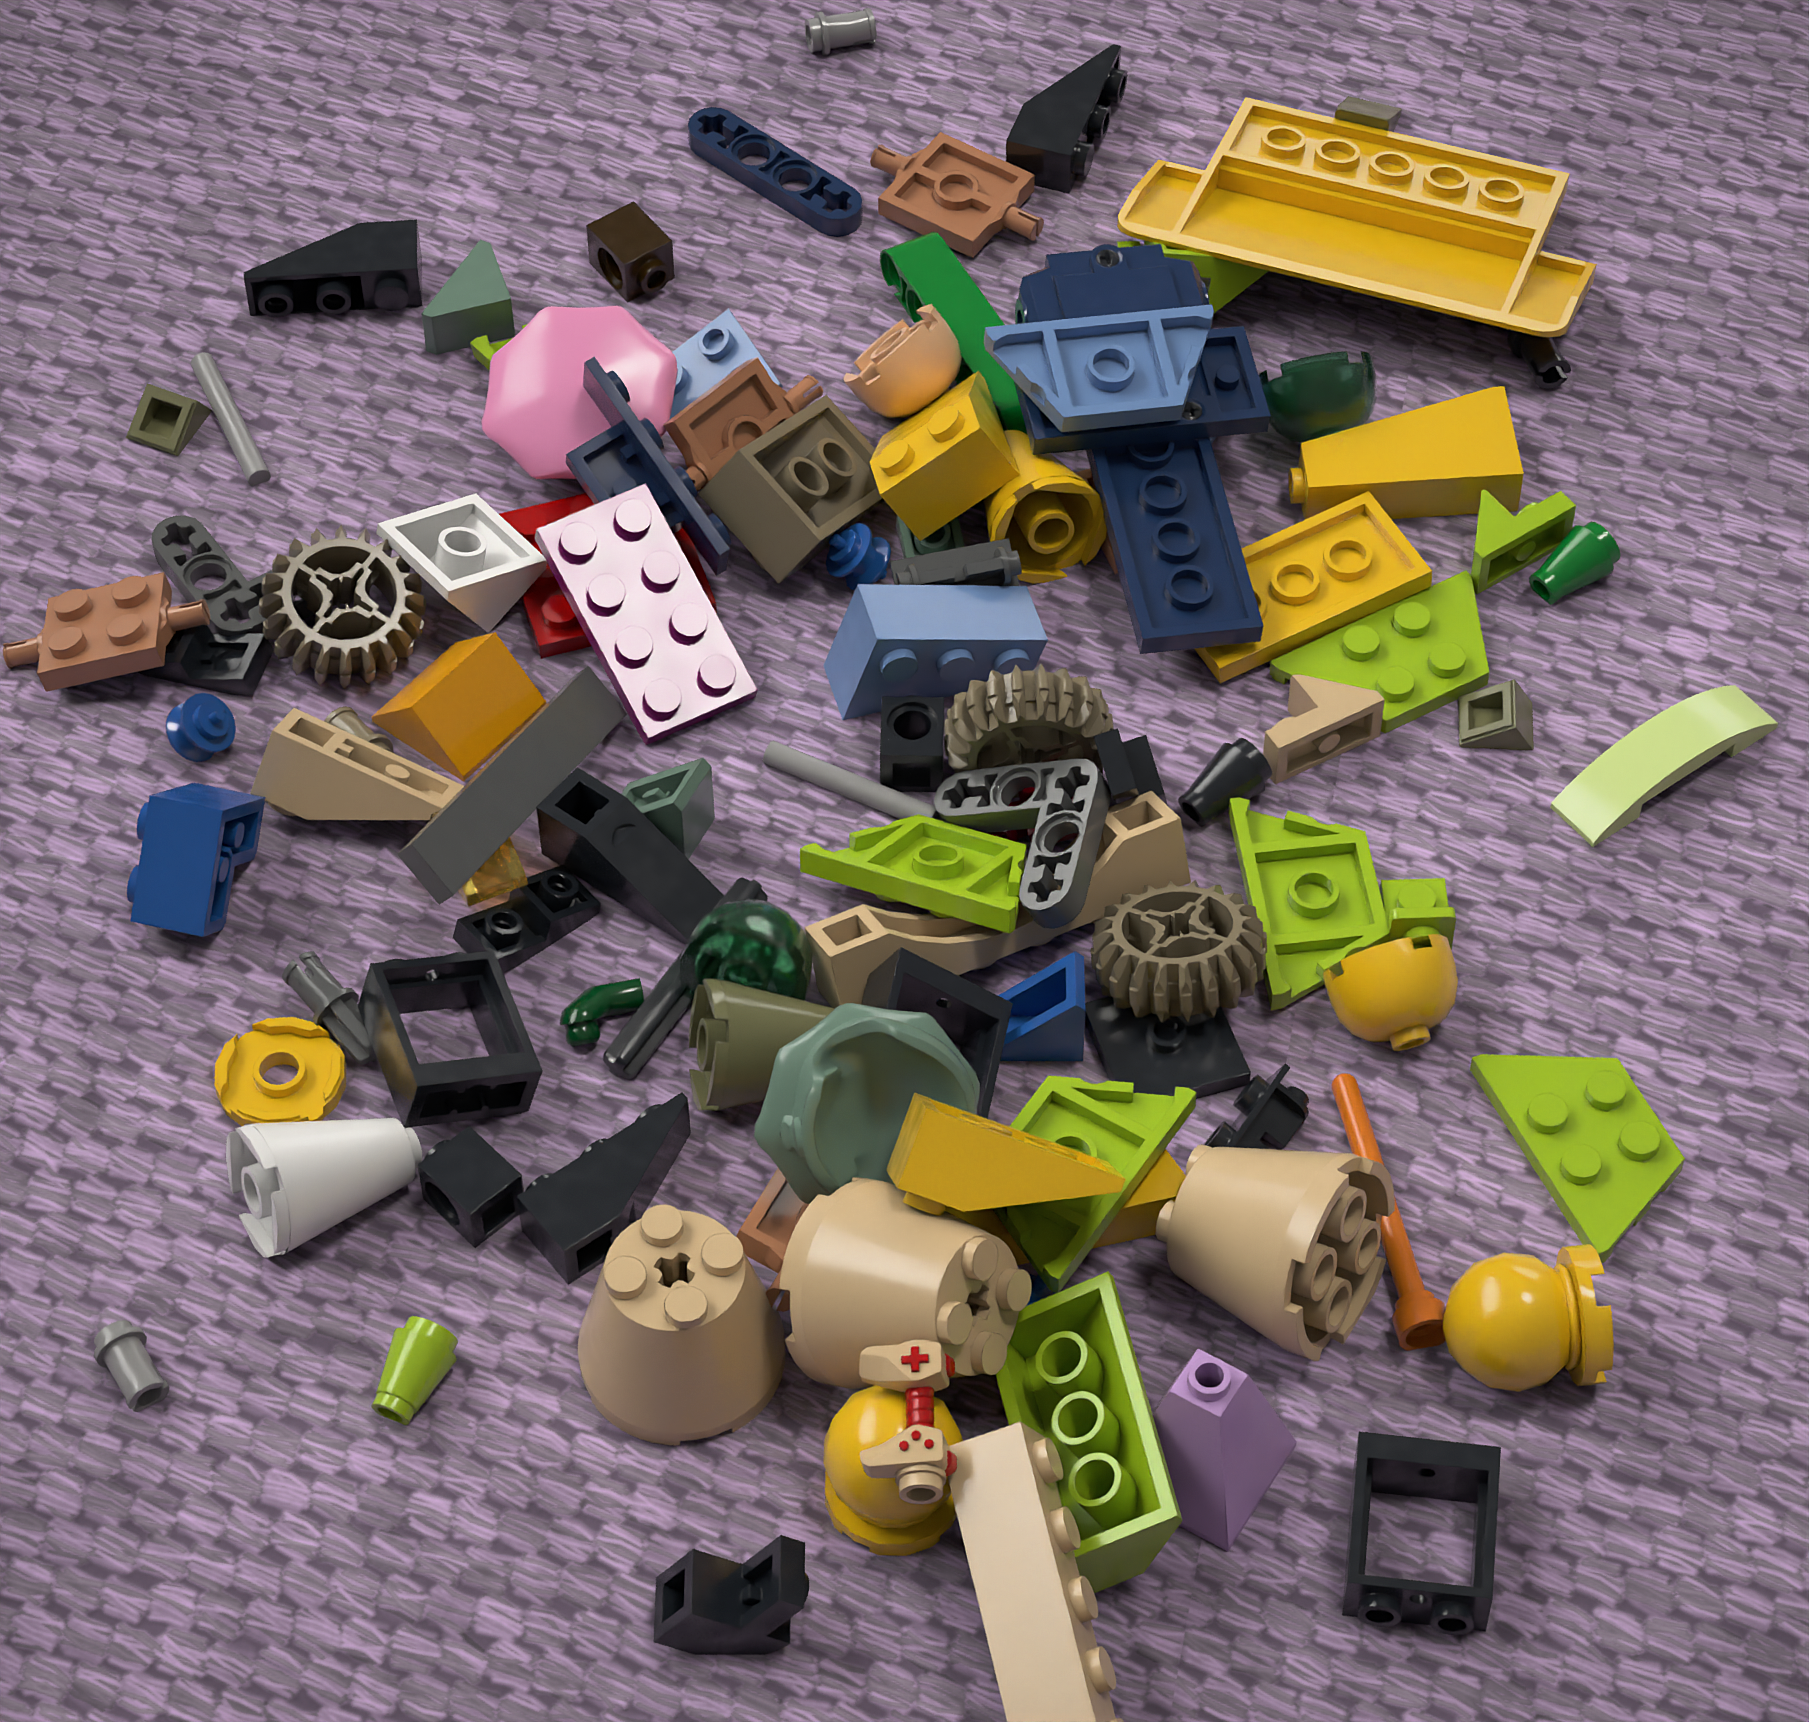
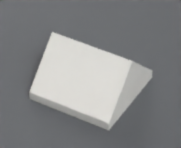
M477 494L384 521L377 525V535L383 540L388 539L389 546L397 554L401 555L437 592L487 633L494 628L544 572L547 565L544 556Z

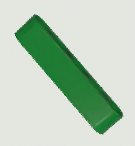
M931 232L882 250L880 252V267L884 280L888 286L894 285L899 291L894 293V295L913 322L917 323L923 320L917 313V309L932 304L946 320L956 336L962 357L959 373L954 379L956 383H961L979 371L985 378L1003 430H1018L1027 434L1014 380L985 350L984 346L985 327L1003 326L1005 324L943 238L937 232Z

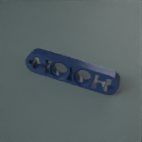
M716 107L704 108L695 112L689 118V146L703 160L820 233L841 237L857 231L861 226L863 219L862 198L860 193L852 186L728 110ZM749 155H761L768 159L759 165H747L740 161ZM793 180H800L809 184L806 189L800 191H789L782 187L784 183Z

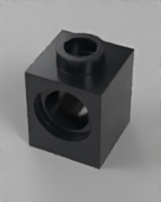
M917 695L905 697L882 696L880 784L899 792H937L939 786L943 783L944 697H922Z
M470 1126L451 1140L447 1139L437 1143L429 1150L424 1160L417 1165L423 1199L474 1248L478 1247L519 1215L517 1196L524 1192L522 1174Z

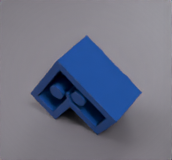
M190 783L149 795V802L142 806L137 821V837L139 840H143L139 865L133 868L127 886V899L133 903L130 921L201 937L223 930L227 919L234 868L237 865L254 860L257 853L266 797L199 783Z

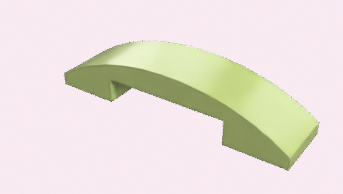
M1736 685L1718 687L1696 694L1662 711L1616 742L1567 785L1551 802L1550 808L1594 847L1639 818L1642 804L1725 751L1731 757L1735 756L1775 730L1778 722Z

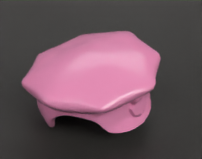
M546 307L540 310L514 338L492 355L488 393L482 418V430L489 439L499 444L531 477L541 480L576 479L566 465V454L611 428L609 422L583 387L584 362L593 357L597 359L606 373L613 370L621 378L630 395V402L627 404L639 421L647 418L654 425L660 437L665 434L666 429L663 424L670 420L678 372L676 357L669 348L656 339L623 307Z

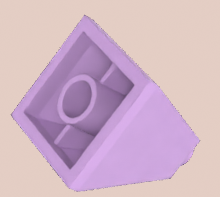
M1197 1349L1175 1377L1153 1410L1152 1415L1183 1520L1179 1526L1228 1552L1293 1452L1297 1441L1248 1374L1225 1363L1221 1359Z

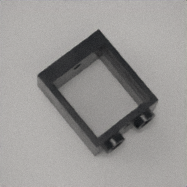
M900 947L868 975L861 1005L898 1011L923 1012L932 1016L950 1040L961 1045L960 1053L973 1068L980 1083L977 1115L988 1119L1013 1003Z
M494 950L474 953L455 952L445 956L407 960L391 959L385 962L370 963L358 1002V1009L404 1128L514 1115L529 1111L543 1070ZM470 1006L489 1056L419 1064L400 1014Z
M1359 1431L1353 1468L1342 1608L1343 1616L1359 1617L1362 1622L1376 1627L1394 1626L1399 1622L1431 1625L1434 1630L1447 1635H1463L1472 1630L1486 1632L1493 1600L1501 1447ZM1371 1492L1475 1503L1470 1586L1365 1575Z

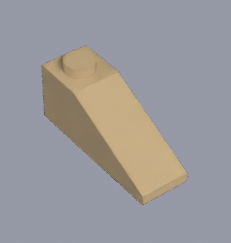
M293 708L272 730L250 794L266 797L265 801L268 802L269 806L281 814L299 816L306 820H431L464 785Z

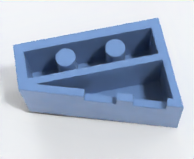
M857 584L823 666L842 720L881 712L882 696L905 697L917 695L945 698L961 692H968L970 680L987 682L991 670L1001 674L1012 673L1015 665H1017L1022 671H1032L1035 669L1048 639L1027 586Z

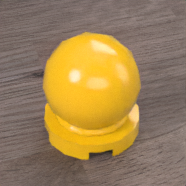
M1591 1244L1562 1247L1558 1252L1554 1268L1533 1255L1506 1252L1474 1262L1451 1286L1443 1315V1331L1449 1353L1464 1372L1490 1388L1517 1392L1546 1384L1563 1367L1568 1370L1571 1380L1577 1386L1606 1383L1604 1371L1612 1370L1613 1322L1611 1305H1596L1591 1276L1605 1274L1597 1250Z
M875 1385L854 1393L832 1419L824 1439L823 1464L826 1469L825 1506L834 1527L841 1534L844 1532L853 1541L869 1547V1552L877 1555L907 1556L933 1547L939 1542L940 1536L953 1525L957 1513L948 1476H946V1484L943 1486V1496L940 1500L929 1504H912L903 1501L899 1497V1487L895 1483V1478H871L864 1472L860 1451L878 1446L906 1430L905 1392ZM934 1396L935 1428L943 1432L948 1446L962 1442L961 1433L945 1403Z

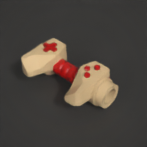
M910 1340L899 1345L871 1346L865 1348L860 1353L859 1375L861 1381L905 1392L906 1430L878 1446L860 1451L864 1472L871 1478H895V1483L899 1487V1497L903 1501L912 1504H929L940 1500L943 1496L946 1476L952 1475L957 1469V1456L950 1451L943 1432L934 1426V1392L949 1386V1377L955 1374V1361L944 1353L940 1343L929 1340Z

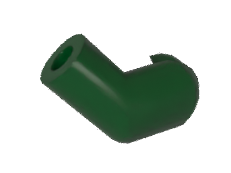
M640 978L592 986L581 993L561 1012L560 1025H565L566 1042L572 1047L597 1042L601 1035L597 1026L598 1018L636 1012L644 1001Z

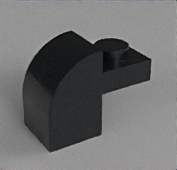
M780 1535L743 1564L696 1549L689 1551L656 1577L654 1643L695 1655H766L789 1645L791 1617L804 1608L809 1592V1578L805 1573V1542Z

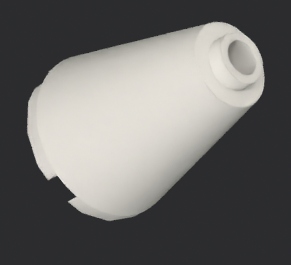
M396 1118L245 1124L242 1127L235 1128L236 1131L230 1132L226 1143V1162L232 1194L243 1191L246 1203L252 1213H243L239 1217L256 1250L263 1257L267 1258L286 1254L413 1182L416 1167L422 1162L421 1145L415 1131L410 1127L404 1128Z

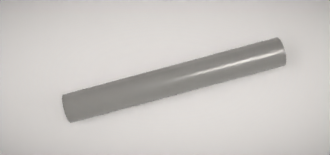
M205 352L197 354L191 360V367L249 485L254 486L269 481L271 474L212 355Z
M774 740L769 743L763 756L764 764L898 819L918 814L934 819L940 818V814L935 806Z

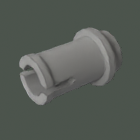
M865 8L861 11L825 16L822 11L815 12L814 18L805 20V37L810 52L821 51L822 56L830 53V49L865 43L874 44L877 34L872 10Z
M122 1320L109 1324L96 1335L94 1339L96 1346L94 1358L99 1366L110 1370L126 1399L128 1408H132L134 1412H139L163 1400L169 1393V1385L161 1377L144 1347L147 1342V1336L144 1331L139 1327L132 1326L129 1321Z

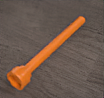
M1348 1073L1337 1075L1332 1081V1091L1352 1153L1384 1165L1357 1080ZM1395 1199V1211L1389 1217L1382 1215L1380 1226V1240L1399 1296L1395 1303L1396 1310L1392 1315V1322L1399 1344L1403 1349L1410 1351L1438 1346L1446 1341L1443 1331V1315L1446 1307L1442 1300L1435 1298L1432 1292L1425 1290Z

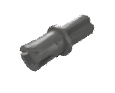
M308 951L299 955L300 960L306 966L304 972L292 960L285 968L282 979L288 986L293 988L313 1011V1022L325 1030L328 1029L358 1064L364 1065L378 1060L358 1009L359 995L352 988H343L321 963L320 958L314 951Z

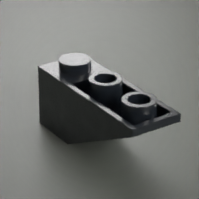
M1112 44L1023 104L1006 140V162L1034 174V186L1070 194L1077 176L1086 177L1088 175L1094 156L1093 141L1095 138L1101 140L1105 138L1111 117V107L1109 106L1111 102L1120 103L1126 89L1128 74L1126 70L1120 69V45Z
M417 219L358 223L245 271L244 283L250 316L267 315L279 318L288 314L325 312L328 314H340L350 310L367 309L396 311L404 307L423 306L422 254Z
M578 767L536 807L541 852L544 856L558 865H564L577 877L685 945L688 944L724 897L627 797Z
M683 1092L664 1104L650 1106L637 1117L634 1123L609 1139L603 1138L593 1142L582 1152L580 1157L553 1174L547 1173L539 1176L529 1184L525 1192L517 1196L522 1232L568 1285L602 1264L614 1240L628 1226L642 1218V1215L653 1200L691 1134L688 1098Z

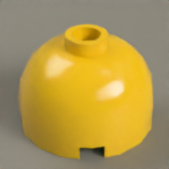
M1439 934L1428 935L1432 947L1418 949L1414 948L1411 937L1393 940L1370 947L1340 960L1343 974L1336 976L1331 970L1327 969L1323 973V980L1330 1003L1339 1021L1352 1035L1373 1043L1390 1041L1394 1051L1415 1048L1430 1041L1431 1037L1428 1029L1446 1019L1455 1005L1458 987L1455 961L1447 937Z

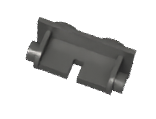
M1009 538L890 561L894 585L1019 586L1017 575H1020L1022 572L1019 554L1017 550H1011Z

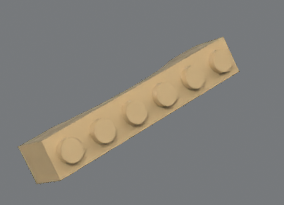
M1152 791L1109 807L1085 904L1078 916L1062 927L1049 929L1036 924L1021 900L1016 927L1010 934L958 918H941L931 913L889 912L865 904L806 926L804 928L818 991L832 1008L846 1003L862 1004L868 975L900 947L956 975H960L973 969L986 968L1000 958L1030 946L1046 944L1055 936L1088 923H1095V921L1104 918L1106 906L1120 904L1122 894H1142L1144 885L1158 889L1167 887L1169 881L1175 886L1188 884L1191 882L1181 818ZM1078 836L1063 851L1072 847L1077 841Z

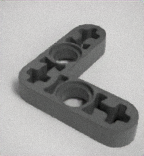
M186 515L173 516L157 524L152 532L151 539L155 558L159 566L188 603L196 602L200 599L206 601L210 612V624L208 627L211 632L224 636L242 633H263V622L266 619L262 618V615L259 614V600L264 596L262 592L263 578L266 574L273 573L272 570L247 581L204 525L196 518ZM180 540L183 544H190L193 557L187 561L186 554L176 543H170ZM208 575H217L225 579L221 586L212 590H201L194 586L200 578ZM304 599L293 602L296 613L301 620L314 615L312 611L307 609V601ZM238 614L242 619L249 618V620L240 624L238 620H229V618Z
M1068 759L965 770L950 776L939 786L934 796V806L945 822L984 833L1035 828L1019 888V898L1036 924L1043 928L1055 929L1070 923L1081 912L1086 901L1111 800L1109 784L1095 763L1088 759ZM1029 787L1035 788L1033 795L1026 802L1014 807L1009 806L1012 798L1018 792ZM1071 833H1079L1078 839L1072 847L1063 852L1052 853L1055 844L1061 838Z

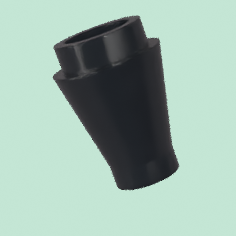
M1239 738L1233 744L1223 743L1190 788L1178 798V803L1185 814L1200 827H1203L1211 819L1229 810L1230 798L1240 797L1249 800L1264 792L1265 782L1272 777V769L1264 755L1248 740Z

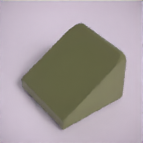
M1348 96L1338 105L1335 118L1394 132L1402 108Z
M147 383L126 438L179 456L212 410L197 400Z
M1515 679L1458 697L1460 747L1534 750L1532 702Z

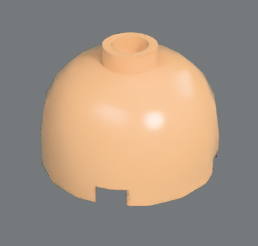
M932 304L916 310L923 320L911 328L902 319L872 343L854 362L861 371L859 375L846 373L843 377L846 385L873 412L887 418L910 417L950 390L949 386L960 370L961 352L958 340L950 326Z

